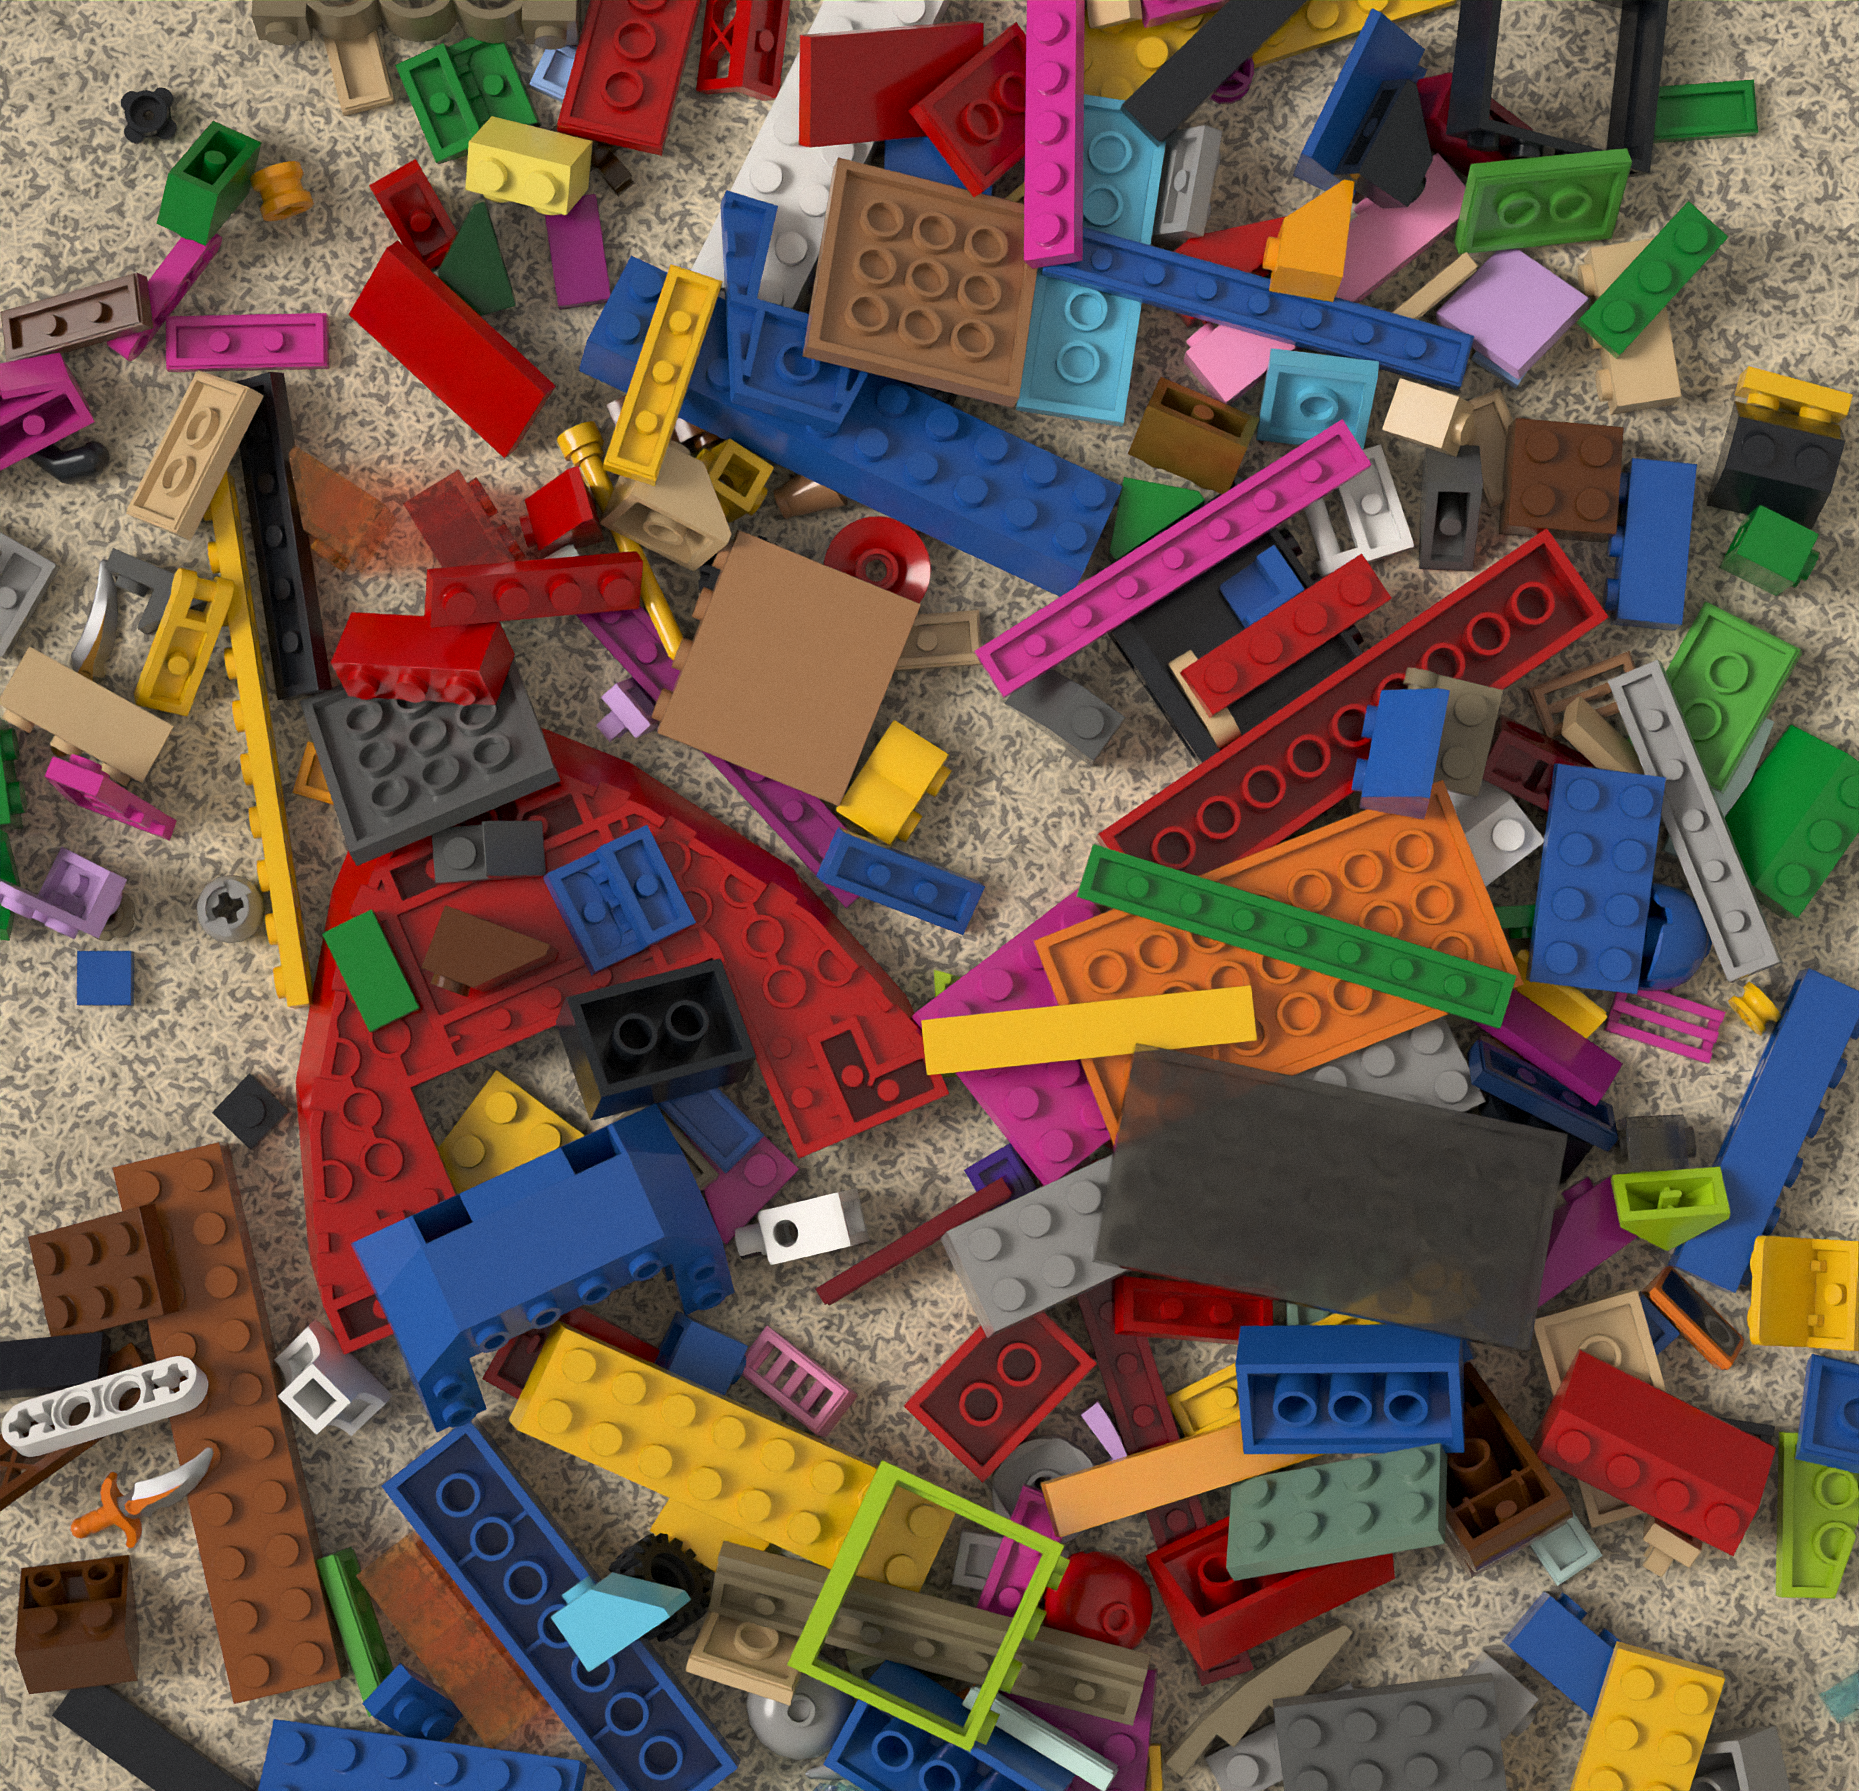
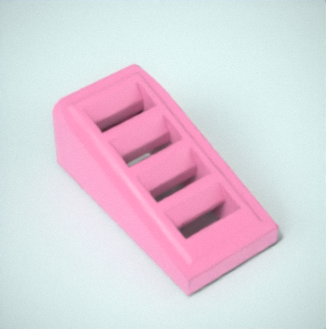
M770 1326L764 1328L745 1354L746 1365L742 1376L816 1435L828 1436L858 1396L856 1392ZM777 1347L782 1351V1354L767 1374L762 1376L757 1370L773 1349ZM792 1361H794L799 1367L784 1387L779 1389L775 1383ZM812 1375L817 1381L801 1402L798 1403L793 1397L807 1378ZM829 1389L833 1392V1395L818 1415L815 1416L810 1411L826 1390Z

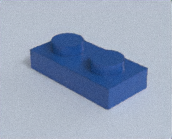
M401 1663L362 1703L375 1719L402 1735L432 1741H442L448 1737L453 1731L455 1724L468 1712L456 1697Z

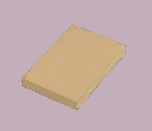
M198 370L126 510V514L143 523L191 541L263 395L247 386Z

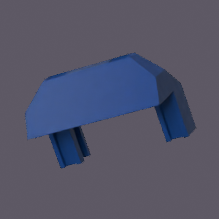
M656 1103L351 1243L355 1255L393 1330L410 1379L436 1432H440L448 1427L463 1426L470 1422L476 1414L487 1409L469 1358L482 1352H494L505 1346L510 1339L533 1328L541 1329L555 1323L561 1315L584 1304L593 1305L606 1299L612 1291L631 1282L648 1280L662 1270L667 1282L674 1279L680 1305L685 1315L697 1310L711 1309L719 1305L725 1297L735 1293L721 1236L687 1160Z

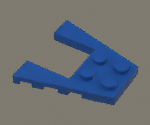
M726 190L721 200L720 209L731 402L836 434L869 373L802 357L809 314L757 298L778 206Z

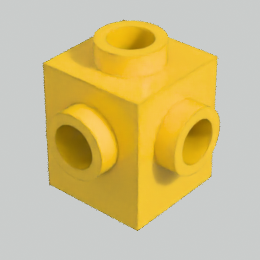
M730 438L710 451L704 448L696 459L704 462L726 521L731 523L745 514L752 516L768 493V488L764 485L774 467L762 460L759 455L750 452Z

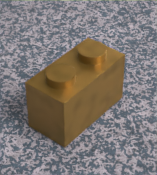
M1160 376L1128 451V455L1144 461L1153 468L1163 469L1187 479L1202 489L1224 494L1230 490L1260 418Z

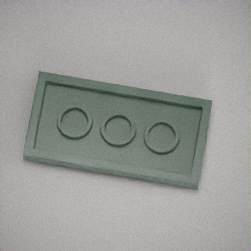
M1441 1443L1257 1476L1232 1483L1226 1568L1233 1581L1445 1544L1447 1455Z

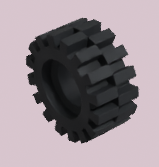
M654 1533L645 1536L615 1558L616 1560L611 1563L608 1569L610 1572L650 1582L655 1580L658 1584L686 1591L691 1600L671 1617L643 1635V1638L648 1640L657 1637L658 1642H665L669 1638L673 1639L702 1618L707 1612L705 1608L709 1606L711 1599L710 1596L705 1594L711 1590L710 1580H701L700 1577L706 1572L703 1564L695 1566L691 1561L696 1554L691 1549H688L685 1553L682 1552L683 1542L677 1538L669 1542L668 1534L663 1533L658 1534L656 1537Z

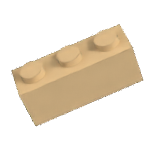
M1654 238L1591 248L1584 257L1585 264L1578 265V281L1581 293L1585 296H1590L1593 305ZM1666 306L1617 359L1587 333L1591 349H1599L1602 369L1595 372L1596 389L1600 402L1608 401L1610 415L1674 405L1682 397Z
M28 646L0 696V705L6 708L1 717L2 719L28 733H31L36 724L54 734L50 742L51 746L69 756L71 754L81 756L83 751L103 761L101 771L108 773L111 779L124 786L128 785L131 777L143 783L174 728L171 724Z

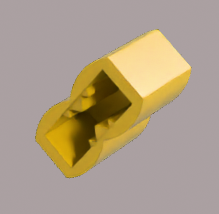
M893 720L843 797L836 812L892 847L897 838L906 843L923 817L915 811L926 793L935 798L952 772L951 769L944 766L949 758V754L901 723Z

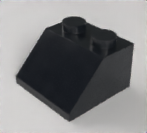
M1734 401L1706 505L1749 515L1762 505L1812 530L1831 493L1846 442L1840 425Z

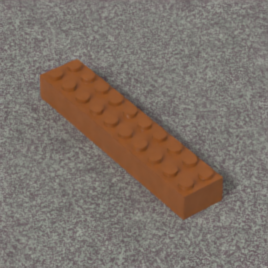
M217 1142L112 1167L122 1211L155 1203L179 1307L177 1312L147 1319L156 1361L174 1356L189 1358L206 1374L208 1380V1391L203 1401L196 1408L171 1416L169 1420L180 1466L194 1459L207 1447L212 1448L214 1452L205 1476L195 1489L187 1495V1500L233 1703L237 1704L341 1679L349 1673L340 1630L316 1561L322 1558L323 1555L290 1410L278 1397L285 1388L280 1367L274 1360L277 1357L229 1143ZM185 1375L180 1377V1383L188 1378ZM179 1386L171 1389L174 1393L180 1391Z

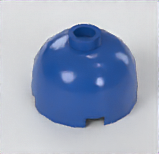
M1652 882L1638 990L1664 991L1684 984L1691 979L1702 965L1704 958L1708 956L1712 940L1695 898L1676 887Z

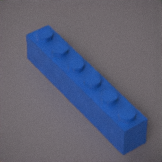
M1810 968L1799 970L1781 1010L1782 1018L1776 1022L1711 1166L1721 1168L1730 1217L1728 1220L1675 1247L1668 1262V1266L1725 1292L1736 1293L1739 1285L1747 1287L1752 1279L1750 1258L1754 1250L1755 1239L1759 1235L1770 1236L1781 1213V1208L1775 1206L1783 1186L1791 1188L1799 1175L1803 1159L1798 1157L1797 1154L1805 1137L1812 1139L1820 1128L1825 1115V1109L1819 1107L1827 1087L1835 1089L1845 1072L1848 1061L1841 1056L1849 1038L1854 1040L1859 1038V991Z

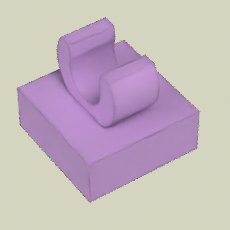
M633 677L616 683L601 697L612 711L596 726L609 742L613 741L616 737H622L628 731L635 738L654 731L658 727L660 721L651 718L656 703Z

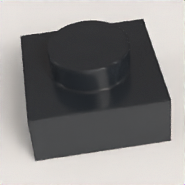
M249 1073L212 1113L250 1150H254L288 1115L290 1110L253 1074Z

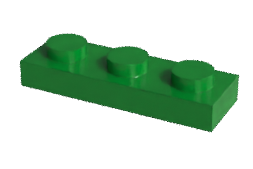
M1688 201L1584 313L1577 324L1617 359L1719 249L1728 236Z

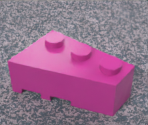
M60 352L0 363V471L95 422L86 397Z

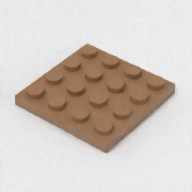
M838 157L832 171L802 357L1014 408L1020 395L1038 269H1032L1024 262V204L982 193L973 198L966 189Z

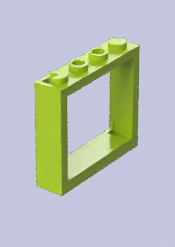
M881 1460L787 1665L971 1752L976 1741L984 1745L987 1744L1000 1714L990 1710L999 1689L1010 1694L1023 1666V1662L1014 1659L1022 1639L1025 1638L1033 1642L1047 1611L1037 1606L1046 1587L1057 1591L1070 1560L1061 1556L1065 1545L889 1462ZM897 1486L1042 1553L964 1727L818 1658Z

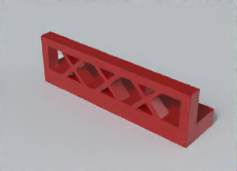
M707 0L696 91L708 95L739 92L761 101L775 100L780 91L790 0H735L737 2L736 13L727 27L723 23L724 11L732 0ZM728 51L730 54L728 77L716 78L718 61Z

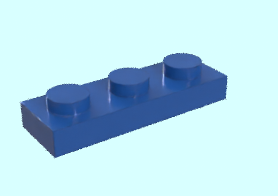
M840 827L837 828L816 875L823 883L964 935L985 888L978 880Z

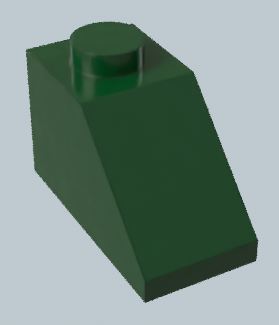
M485 197L474 200L438 268L439 278L480 316L516 306V299Z

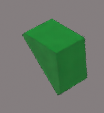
M1124 477L1108 556L1111 564L1203 506L1205 499L1201 493L1195 490Z

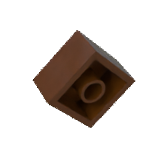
M1516 418L1508 426V434L1506 435L1502 491L1504 490L1500 507L1499 534L1534 537L1547 528L1554 539L1606 543L1614 537L1617 532L1624 427Z

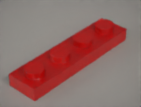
M637 551L427 569L424 617L430 628L639 609L643 560Z
M1361 553L1184 668L1180 674L1209 718H1211L1388 603L1392 597Z

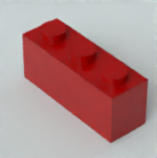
M351 612L331 664L347 695L350 697L365 700L373 698L400 699L414 703L422 701L449 702L463 706L471 704L496 705L515 653L500 622L430 628L424 616Z

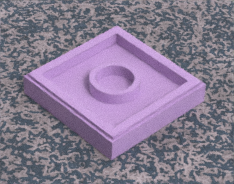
M1519 249L1498 250L1436 312V321L1442 327L1473 335L1472 348L1519 380L1589 309V298Z

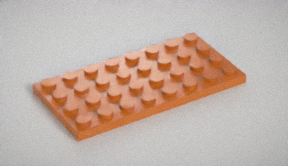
M1443 780L1432 784L1425 820L1367 809L1198 876L1516 975L1513 989L1524 985ZM1116 909L1033 941L1058 1006L1251 985L1257 1035L1256 1041L1080 1059L1114 1146L1449 1014Z

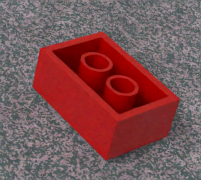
M1045 1312L990 1338H987L981 1324H979L904 1402L903 1406L983 1483L1097 1363Z

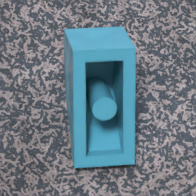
M612 1572L596 1584L588 1576L562 1594L567 1605L551 1616V1619L585 1668L590 1672L671 1617L691 1599L685 1590Z

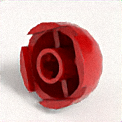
M1100 1549L1101 1551L1089 1553L1081 1551L1071 1554L1066 1558L1070 1560V1563L1057 1591L1046 1587L1042 1598L1046 1601L1044 1610L1047 1611L1046 1618L1044 1617L1043 1620L1044 1626L1133 1650L1141 1643L1151 1626L1154 1603L1149 1584L1134 1564L1111 1550Z

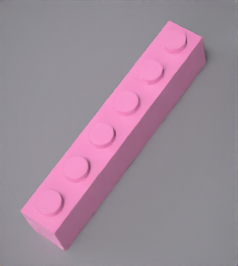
M1439 153L1432 157L1433 161L1425 174L1427 181L1423 192L1408 207L1382 209L1365 197L1353 209L1358 216L1349 223L1343 278L1335 297L1360 303L1457 226L1466 186ZM1209 322L1186 341L1190 349L1186 351L1183 362L1213 399L1230 406L1266 377L1271 348L1299 351L1302 347L1219 325L1216 328L1212 322Z

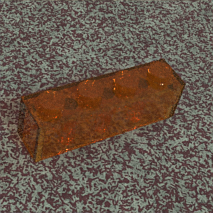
M412 1531L358 1573L356 1577L488 1748H493L545 1706L546 1701L522 1668L520 1669L507 1652L508 1650L492 1629L480 1618L474 1610L475 1607L462 1590L440 1566L441 1563L422 1538L419 1539L415 1532Z

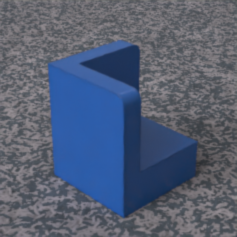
M1275 545L1256 556L1252 564L1220 585V592L1245 629L1305 590Z

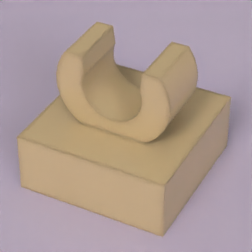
M1649 1514L1644 1520L1643 1540L1649 1543V1546L1643 1555L1647 1557L1643 1562V1567L1660 1577L1665 1574L1673 1559L1690 1568L1701 1553L1702 1541Z

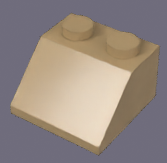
M670 440L656 485L652 486L620 475L599 524L693 572L726 546L732 535L704 462L690 456V451L685 446Z

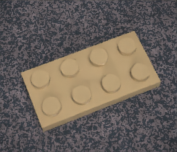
M1636 1287L1530 1317L1553 1398L1578 1349L1667 1392ZM1577 1479L1591 1528L1645 1513Z

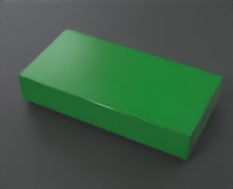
M1754 79L1659 86L1653 143L1756 136L1758 133Z
M371 909L322 933L369 1032L372 1033L421 1009L374 910Z

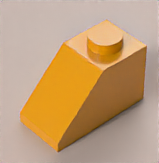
M1343 180L1286 216L1278 237H1268L1263 258V269L1272 270L1269 291L1329 302L1334 301L1343 278L1355 181Z

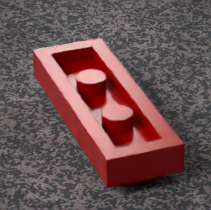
M1126 1276L1115 1280V1334L1238 1345L1240 1326H1273V1290Z

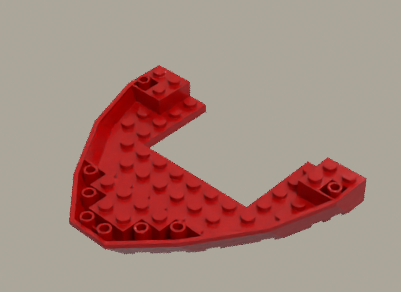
M541 727L561 781L451 827L482 825V821H542L547 874L596 851L604 844L648 825L696 923L591 976L543 880L544 876L437 885L435 883L432 835L356 866L348 850L332 889L324 932L371 909L374 910L421 1009L372 1033L369 1032L323 937L312 992L313 1004L309 1008L295 1084L308 1253L323 1307L343 1354L355 1352L394 1335L351 1243L457 1195L414 1093V1087L556 1027V1020L566 997L721 958L755 1051L756 1061L797 1157L801 1159L949 1095L941 1074L927 1075L922 1029L912 1018L915 1013L907 995L792 867L632 763ZM445 905L550 944L558 949L554 961L485 992L471 987L468 997L431 984L434 973L421 968Z

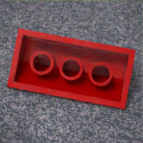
M1578 1349L1529 1444L1541 1461L1731 1556H1734L1759 1508L1776 1450L1775 1446L1581 1349Z
M1230 1516L1145 1555L1146 1563L1175 1630L1203 1671L1395 1579L1393 1553L1233 1581L1226 1568Z

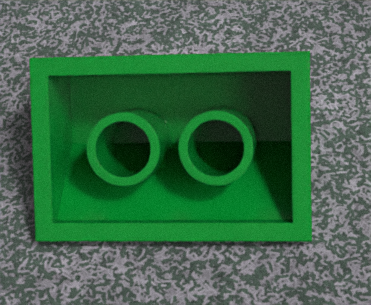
M1788 725L1753 774L1747 787L1725 816L1726 823L1758 902L1782 919L1799 918L1859 833V761L1848 753L1793 725Z

